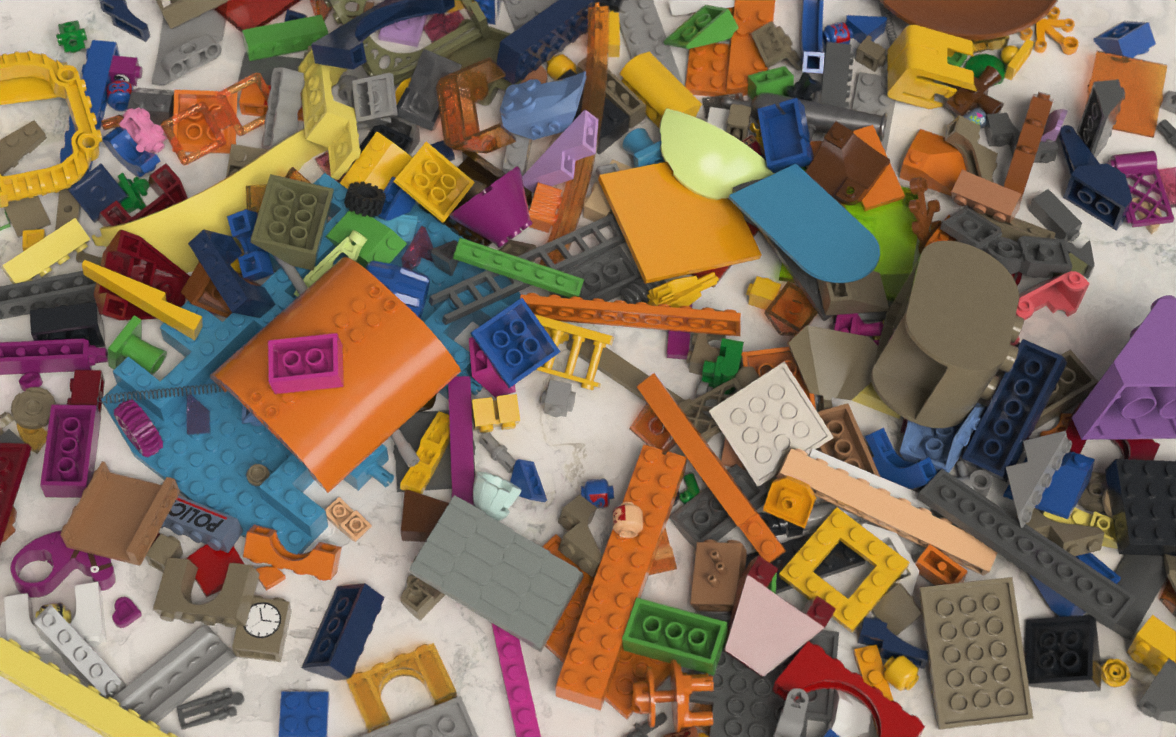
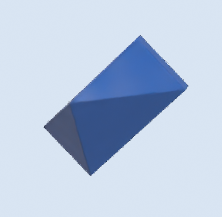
M518 459L515 462L510 482L522 490L519 495L520 497L545 503L547 497L535 463Z

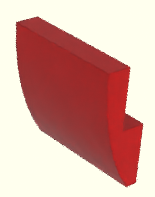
M206 544L186 558L198 568L195 580L206 598L222 590L230 563L244 564L234 546L227 553L222 550L216 551Z

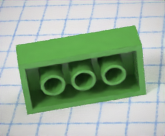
M636 598L622 638L623 649L627 652L670 664L671 660H676L677 663H680L681 667L714 676L728 632L727 622Z

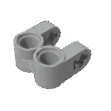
M796 688L788 693L785 705L778 719L774 737H800L809 697L804 690ZM798 696L800 697L801 702H794L793 699H795V697Z

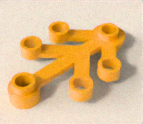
M1054 6L1047 14L1049 19L1043 18L1036 23L1034 50L1037 53H1043L1046 50L1045 32L1061 45L1064 54L1072 55L1077 51L1079 42L1075 37H1064L1053 28H1062L1065 32H1071L1075 25L1072 19H1058L1060 14L1058 7ZM1029 27L1021 31L1019 34L1020 39L1024 41L1027 38L1031 39L1032 29Z

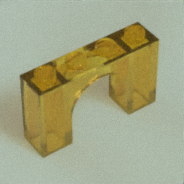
M434 643L430 645L423 644L408 654H399L390 662L378 663L371 670L364 673L357 672L350 679L346 680L348 690L367 733L391 724L389 715L381 700V693L387 683L397 677L409 676L419 680L425 686L434 706L457 698L456 689Z

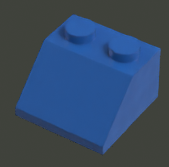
M1123 21L1094 38V42L1112 61L1122 62L1123 64L1133 61L1137 55L1147 53L1149 48L1156 45L1149 22Z

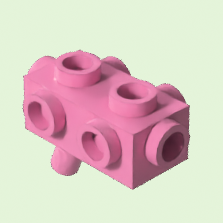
M140 107L136 109L130 108L123 114L124 119L119 125L126 129L132 139L138 144L136 146L138 152L145 150L157 154L164 149L165 145L163 142L166 140V137L163 135L164 130L149 119L150 114L148 111Z

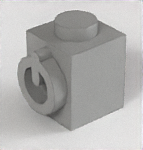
M550 380L547 392L543 391L541 404L545 405V413L553 417H566L567 412H572L576 392L572 391V384Z

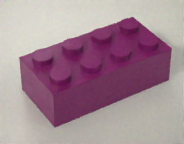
M51 405L40 483L45 497L81 498L84 489L91 482L95 469L101 421L96 405Z

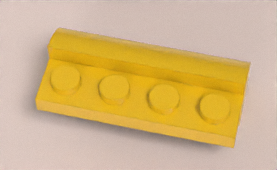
M650 52L635 56L620 72V75L623 77L622 82L639 100L646 104V116L659 129L666 108L693 117L697 116L702 103Z

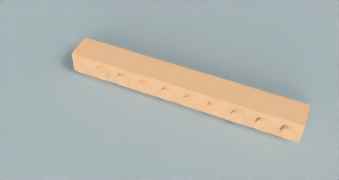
M791 448L787 453L777 478L788 475L810 485L816 497L886 530L895 532L898 536L924 548L931 544L957 564L984 576L990 572L997 552L963 529L952 525L953 523L948 519L942 517L939 519L933 516L931 511L925 508L918 509L904 498L897 499L890 496L891 493L889 491L869 486L870 483L864 479L850 477L847 471L829 467L828 463L822 459L808 457V454L801 449L796 448L794 450Z

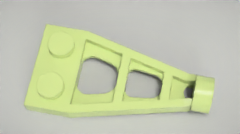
M353 230L349 237H346L314 270H311L305 276L303 281L309 288L326 273L341 253H345L350 259L357 261L359 253L368 239ZM296 290L295 293H294V295H296V296L298 297V296H300V295H299V293H298L297 290Z

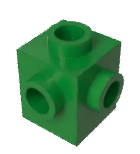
M78 20L58 24L60 34H56L59 46L64 47L65 53H75L85 48L84 41L87 40L85 29H80Z

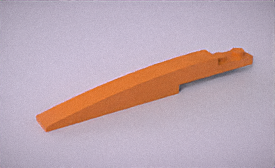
M653 373L637 386L638 390L760 556L771 563L786 552V549L735 483L734 478L656 374Z

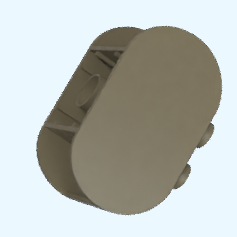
M937 241L927 245L921 252L915 266L890 305L889 311L886 313L871 371V381L877 395L890 409L913 423L931 428L956 426L969 416L980 398L987 401L992 398L999 382V376H996L998 370L1000 369L1008 373L1012 368L1018 354V347L1011 345L1010 342L1014 343L1018 338L1024 324V318L1016 315L1019 301V291L1016 282L1009 271L998 260L974 246L956 241Z

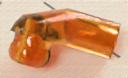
M117 115L102 120L103 130L114 127L122 128L119 124L124 117Z

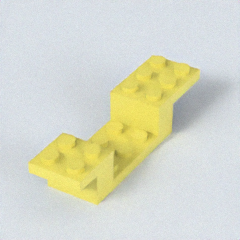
M311 49L298 67L299 72L304 73L305 80L304 88L301 91L305 137L308 141L328 147L331 178L339 180L344 173H347L350 165L359 158L361 153L355 108L334 101L331 91L333 85L338 83L343 72H346L348 69L315 64Z

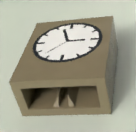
M254 595L246 626L237 625L232 645L235 656L281 662L292 612L290 602L283 598L265 599L262 596Z

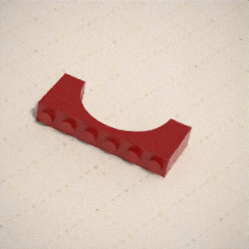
M809 641L775 681L772 690L785 701L788 693L796 688L802 689L806 693L819 689H835L846 692L860 700L868 708L875 720L878 737H920L925 728V725L922 724V721L917 716L905 712L899 703L893 700L890 701L883 696V693L877 687L868 685L859 674L850 672L840 660L831 658L822 647L817 644L813 645ZM796 696L795 699H793L794 702L800 697Z

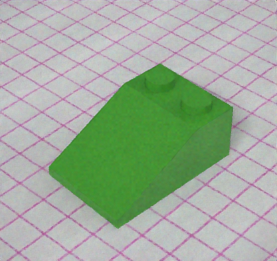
M705 4L663 42L665 45L691 49L728 40L739 27L728 8Z
M348 211L325 236L336 247L346 237H349L353 230L366 237L368 240L362 247L356 261L365 269L370 261L390 264L407 245L389 227L368 215L366 217L360 213L357 215L355 211Z

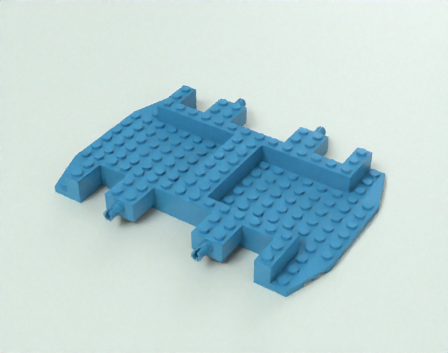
M324 173L313 183L334 189L329 217L332 219L326 224L315 267L336 248L325 236L349 211V208H346L344 204L348 189L340 184L345 176L344 174L339 180H334ZM415 203L411 211L404 214L418 216L413 247L405 246L390 264L403 266L429 277L430 285L421 320L441 341L460 367L461 372L455 377H471V393L476 396L478 394L477 390L480 392L483 386L472 377L470 352L456 343L454 339L472 321L478 326L483 325L518 301L521 294L519 292L514 293L444 325L442 322L443 316L457 310V307H455L450 298L431 306L429 303L430 296L487 270L461 261L457 263L452 276L434 265L432 250L453 240L458 242L459 238L463 237L455 234L448 226L437 221L434 216L423 211ZM269 253L272 267L276 272L261 287H265L276 304L261 318L232 313L222 322L207 310L192 305L187 301L181 308L202 316L203 327L195 341L166 323L160 326L163 340L185 356V358L159 381L134 360L127 357L113 370L117 385L107 393L109 394L107 396V404L103 402L106 401V395L101 401L134 457L163 480L166 477L174 478L180 493L184 497L237 518L243 530L242 537L246 538L247 531L253 525L270 528L277 531L279 541L287 551L293 554H302L328 527L326 511L303 493L315 480L312 478L309 470L265 426H253L250 423L241 424L242 404L229 391L223 392L221 389V392H219V386L209 377L210 374L297 298L294 295L296 288L281 265ZM341 253L335 259L333 265H335L341 258L347 256L344 253ZM295 267L302 279L311 271ZM499 275L494 277V280L501 289L512 284L506 276ZM487 281L475 286L482 297L494 293ZM469 290L457 294L464 306L476 301ZM448 384L438 392L446 399H449ZM193 385L194 388H193V387L191 388L192 395H190V389H189V387H191V386ZM199 385H202V386H200V388H199V390H200V395H199V394H198V387H199ZM183 386H185V387L189 386V387L187 388V393H188L187 396H186V389L183 388ZM171 387H172L173 389L175 388V397L173 396V390H172V389H171V391H170L171 397H169V390H170ZM150 389H151L152 391L154 390V399H153V397H152V392H151V391H150V393H149L150 399H148V393H147V391L149 392ZM142 390H143L144 392H145V390H147L146 393H145L146 400H144V394H143V392H141ZM131 392L132 394L133 392V400L143 409L159 432L163 441V448L155 455L150 457L142 456L126 437L115 419L114 409L123 402L122 394H124L125 402L127 401L126 393ZM113 394H116V403L114 401ZM381 444L343 480L358 491L372 477L384 487H388L389 484L387 482L391 484L394 480V475L382 467L389 460L387 447ZM255 464L265 466L270 474L260 486H253L247 480V471Z

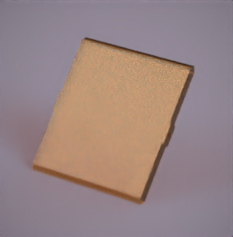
M1096 51L1091 80L1087 86L1088 95L1086 103L1094 82L1119 79L1121 87L1125 90V99L1122 100L1120 112L1116 116V124L1113 125L1112 129L1154 138L1159 109L1163 102L1162 93L1168 65Z

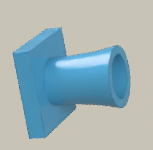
M634 129L625 137L623 149L634 157L635 168L665 162L660 149L661 140L653 143L645 129Z

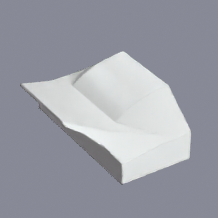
M837 690L834 692L832 720L828 723L827 731L832 729L840 737H856L867 733L871 713L860 700Z

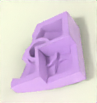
M1059 109L1049 114L1041 138L1042 142H1046L1047 139L1056 141L1068 112L1067 110Z

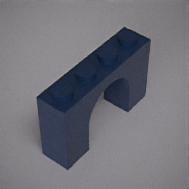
M203 229L188 243L232 313L261 318L276 305L265 287L246 282L230 265L243 254L232 236Z

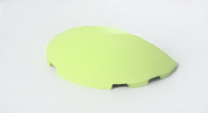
M666 108L659 129L662 142L660 146L664 161L668 162L674 171L673 176L690 191L708 199H729V195L733 194V187L749 181L764 179L774 174L767 167V162L739 139L701 119Z

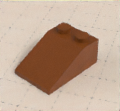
M199 261L181 293L192 305L228 318L232 314L231 310ZM235 271L246 282L252 285L261 286L253 280L243 278L242 274Z

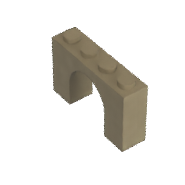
M168 557L153 606V610L160 615L162 620L173 622L174 619H179L189 624L199 621L210 626L219 623L230 628H236V625L246 626L260 576L256 569L247 564L230 563L223 588L218 596L206 604L196 605L192 603L191 592L198 568L189 559Z

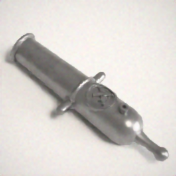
M820 91L814 93L813 100L811 101L799 99L805 107L810 140H812L815 132L827 133L836 121L852 131L873 125L882 144L887 123L886 113L880 116L822 104V93ZM760 93L753 100L749 101L736 100L725 96L721 103L724 108H730L732 104H742L750 107L751 116L757 122L759 120L757 109L776 104L783 114H786L781 109L779 103L794 98L773 93Z

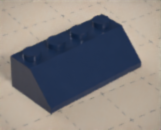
M366 583L337 586L301 668L335 681L350 680L355 672L357 661L364 651L366 640L373 630V624L381 611V605L385 597Z

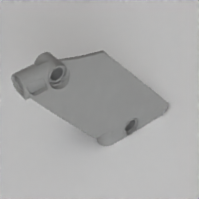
M229 1L170 29L163 15L161 38L152 84L166 85L216 59L221 54L222 49L218 42L223 40Z

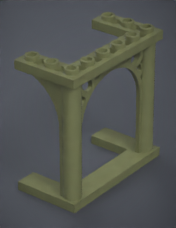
M324 0L328 8L332 6L335 11L332 15L337 24L342 23L344 25L353 19L348 18V16L357 17L364 13L367 0ZM460 0L472 21L430 45L411 53L388 51L380 47L368 36L363 41L367 62L362 67L369 77L386 73L393 74L394 86L413 76L423 49L447 57L480 37L483 40L491 37L487 19L476 1ZM349 2H355L360 7L358 11L350 12L345 6ZM372 50H377L379 52L376 58ZM389 56V66L385 69L380 68L379 62L381 58ZM400 58L402 62L397 63L398 66L395 67V59Z

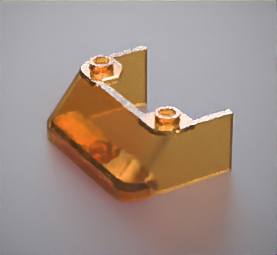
M490 57L448 74L437 83L436 90L444 143L452 150L486 154L516 142V138L500 123L485 130H479L475 103L482 101L488 95V83L506 76L505 72Z

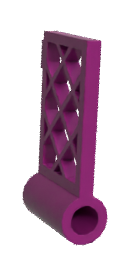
M1154 151L1112 155L1107 164L1118 168L1126 175V178L1136 181L1133 186L1128 185L1130 193L1141 198L1138 204L1131 201L1125 217L1127 224H1131L1133 228L1173 223L1174 216L1157 168L1156 153ZM1153 175L1155 182L1151 184L1144 180L1143 177ZM1138 184L1149 189L1146 194L1135 189ZM1151 191L1160 195L1159 201L1148 196ZM1147 201L1155 207L1152 211H1149L1141 206L1142 203ZM1159 208L1166 213V217H1159L1154 212ZM1138 210L1147 215L1146 219L1136 220V211Z

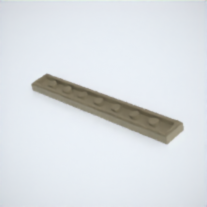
M585 338V342L581 344L578 356L590 364L595 345H593V340ZM574 339L567 343V349L570 351ZM607 347L603 348L597 369L647 402L637 386L649 376ZM666 388L668 392L671 394V396L674 398V400L677 402V404L685 401L683 398H681L680 396ZM691 409L685 412L687 417L696 418L698 410ZM702 412L700 419L711 421V417ZM698 424L697 426L700 434L708 429L706 425ZM712 437L706 439L705 441L708 443Z

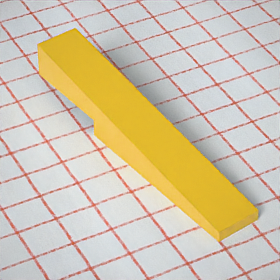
M87 260L83 261V275L194 341L196 340L203 327L202 316L166 302V293Z

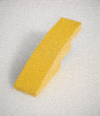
M440 411L436 414L420 440V447L416 452L420 461L415 466L409 468L400 483V489L420 494L424 492L450 442L448 414Z

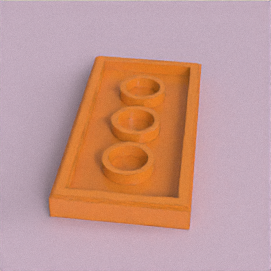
M873 125L853 131L866 144L887 157ZM891 164L887 166L872 189L860 202L864 212L904 199L905 195Z

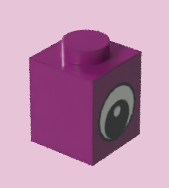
M113 56L109 70L111 81L121 79L129 82L132 86H137L138 79L142 78L143 72L142 66H139L138 58Z

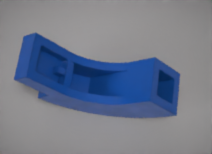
M884 428L865 436L868 446L874 455L872 459L881 478L905 488L914 489L928 484L937 475L930 457L918 462H908L902 459L895 452Z

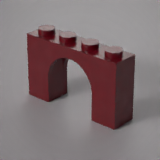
M1082 403L1077 405L1064 429L1067 439L1072 441L1069 452L1081 454L1087 440H1081L1072 417ZM1110 439L1121 450L1123 459L1154 460L1160 444L1153 439Z

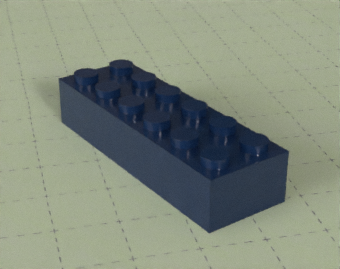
M558 0L500 41L495 73L512 84L524 80L533 70L536 71L541 64L551 60L556 53L562 52L567 45L574 43L578 37L590 30L591 17L595 11V0Z
M1022 339L1012 368L1008 373L1005 372L962 457L966 464L976 469L984 470L1004 482L1008 481L1006 467L1017 464L1025 448L1023 441L1029 440L1067 365L1064 356Z

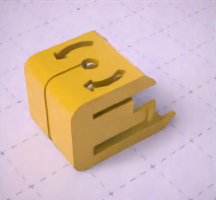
M918 25L907 26L887 51L888 97L926 109H933L943 106V103L934 101L935 93L944 95L945 98H950L957 92V89L934 83V80L977 91L974 85V72L972 70L947 63V56L952 57L955 52L974 57L973 50L976 51L973 42Z

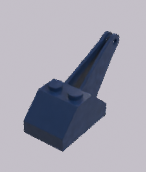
M1070 125L1062 126L1058 138L1070 175L1063 198L1117 231L1124 222L1132 201L1126 175L1118 168L1112 167L1109 164H1100L1074 128Z

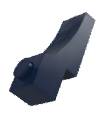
M99 0L102 11L111 16L114 26L144 42L150 38L148 25L130 12L127 8L126 0Z
M864 617L858 643L868 646L877 645L881 649L880 657L889 660L891 657L905 656L918 668L925 669L928 661L926 650L912 646L898 638L887 628V623L882 622V620L875 617Z

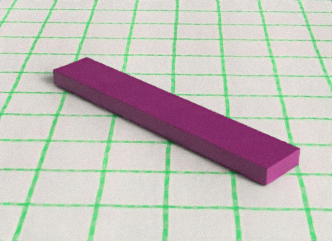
M460 376L454 377L448 383L452 498L455 495L474 506L471 377Z

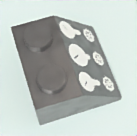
M137 88L131 92L128 110L140 107L149 112V119L154 124L172 127L174 91Z

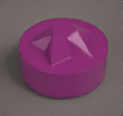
M38 372L26 373L19 379V384L23 391L30 387H40L43 383Z

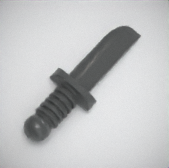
M663 712L655 717V727L653 728L649 727L648 722L642 726L640 724L635 725L636 730L626 737H648L647 734L665 723L667 720L666 714Z

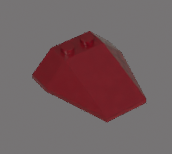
M119 230L103 252L100 266L166 293V301L168 303L182 307L185 304L186 297L181 291L190 276L142 237ZM96 282L93 295L100 315L118 321L131 320L134 315L141 320L157 319Z

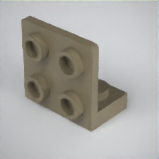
M771 21L751 33L768 68L785 58L797 70L801 68L798 63L800 57L792 49L793 43L788 34L785 35L781 26L777 27Z

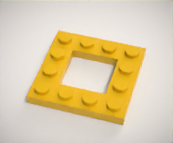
M836 507L779 573V577L808 600L819 596L835 607L836 610L831 618L853 633L864 620V617L869 614L907 569L910 562ZM839 541L843 542L875 567L849 599L813 572Z

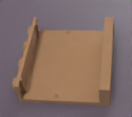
M102 461L98 469L93 473V478L88 487L84 489L79 503L73 508L72 515L67 524L63 526L60 535L67 548L141 566L180 494V490L174 478L166 477L162 485L110 473L106 463Z

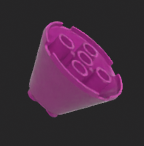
M516 166L449 215L450 218L496 244L498 248L509 241L507 237L513 239L522 232L520 228L525 230L532 225L533 222L530 219L519 166Z

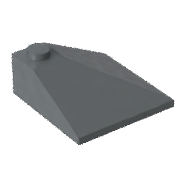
M1168 659L1137 706L1141 708L1145 715L1172 724H1176V663Z

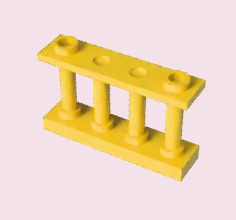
M535 315L543 327L552 329L551 333L553 335L551 339L557 347L564 333L572 334V339H574L564 373L552 370L555 356L547 361L543 367L540 366L536 370L581 382V387L589 390H594V387L600 388L601 383L594 382L603 348H606V344L612 346L614 337ZM586 338L593 340V345L595 346L586 378L583 379L573 376L581 344L585 342Z

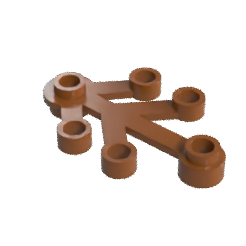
M917 177L910 180V190L913 195H918V199L909 201V209L917 219V221L912 222V231L920 241L918 249L919 254H921L927 241L942 222L940 220L932 222L934 213L940 211V203L937 199L928 202V209L926 210L924 192L928 190V183L925 178Z

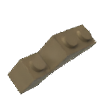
M959 115L949 124L945 141L952 144L961 153L967 172L993 182L992 176L997 167L996 159L998 153L978 143L980 140V125Z
M578 495L563 507L558 523L568 532L563 535L558 550L593 578L597 574L602 555L588 525L592 522L597 508L583 496Z
M1034 508L1031 520L1026 523V525L1073 556L1101 550L1105 534L1098 527L1052 521L1045 517L1037 508Z

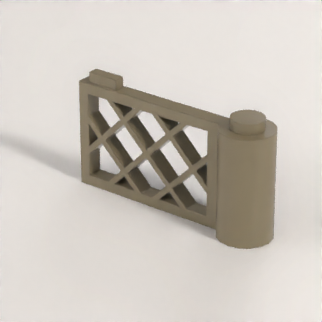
M742 367L738 370L735 378L694 400L689 398L678 405L684 413L691 409L698 410L696 418H688L694 423L693 425L696 429L698 424L708 426L707 431L701 434L704 440L721 432L713 418H711V421L700 419L703 411L709 412L708 410L713 408L705 406L706 401L716 399L718 400L717 404L730 397L724 395L726 390L735 387L739 391L760 376L753 367Z

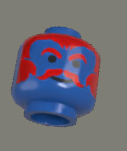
M844 22L827 25L822 32V41L825 47L827 42L850 44V40L853 39L851 27H847Z
M121 79L110 83L107 86L108 105L116 111L127 110L131 92L134 91L133 86Z
M604 478L590 479L585 482V486H581V495L596 508H607L610 505V499H614L613 485L609 486L608 481Z

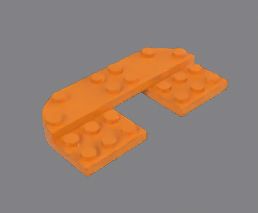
M735 0L734 7L728 9L739 29L733 33L731 44L712 43L689 50L686 88L693 95L721 98L725 96L738 98L748 95V75L769 70L751 33L771 21L774 22L775 0Z

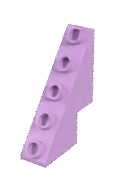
M584 110L522 176L524 187L534 192L538 182L554 186L574 179L575 161L596 154L599 119L587 110Z

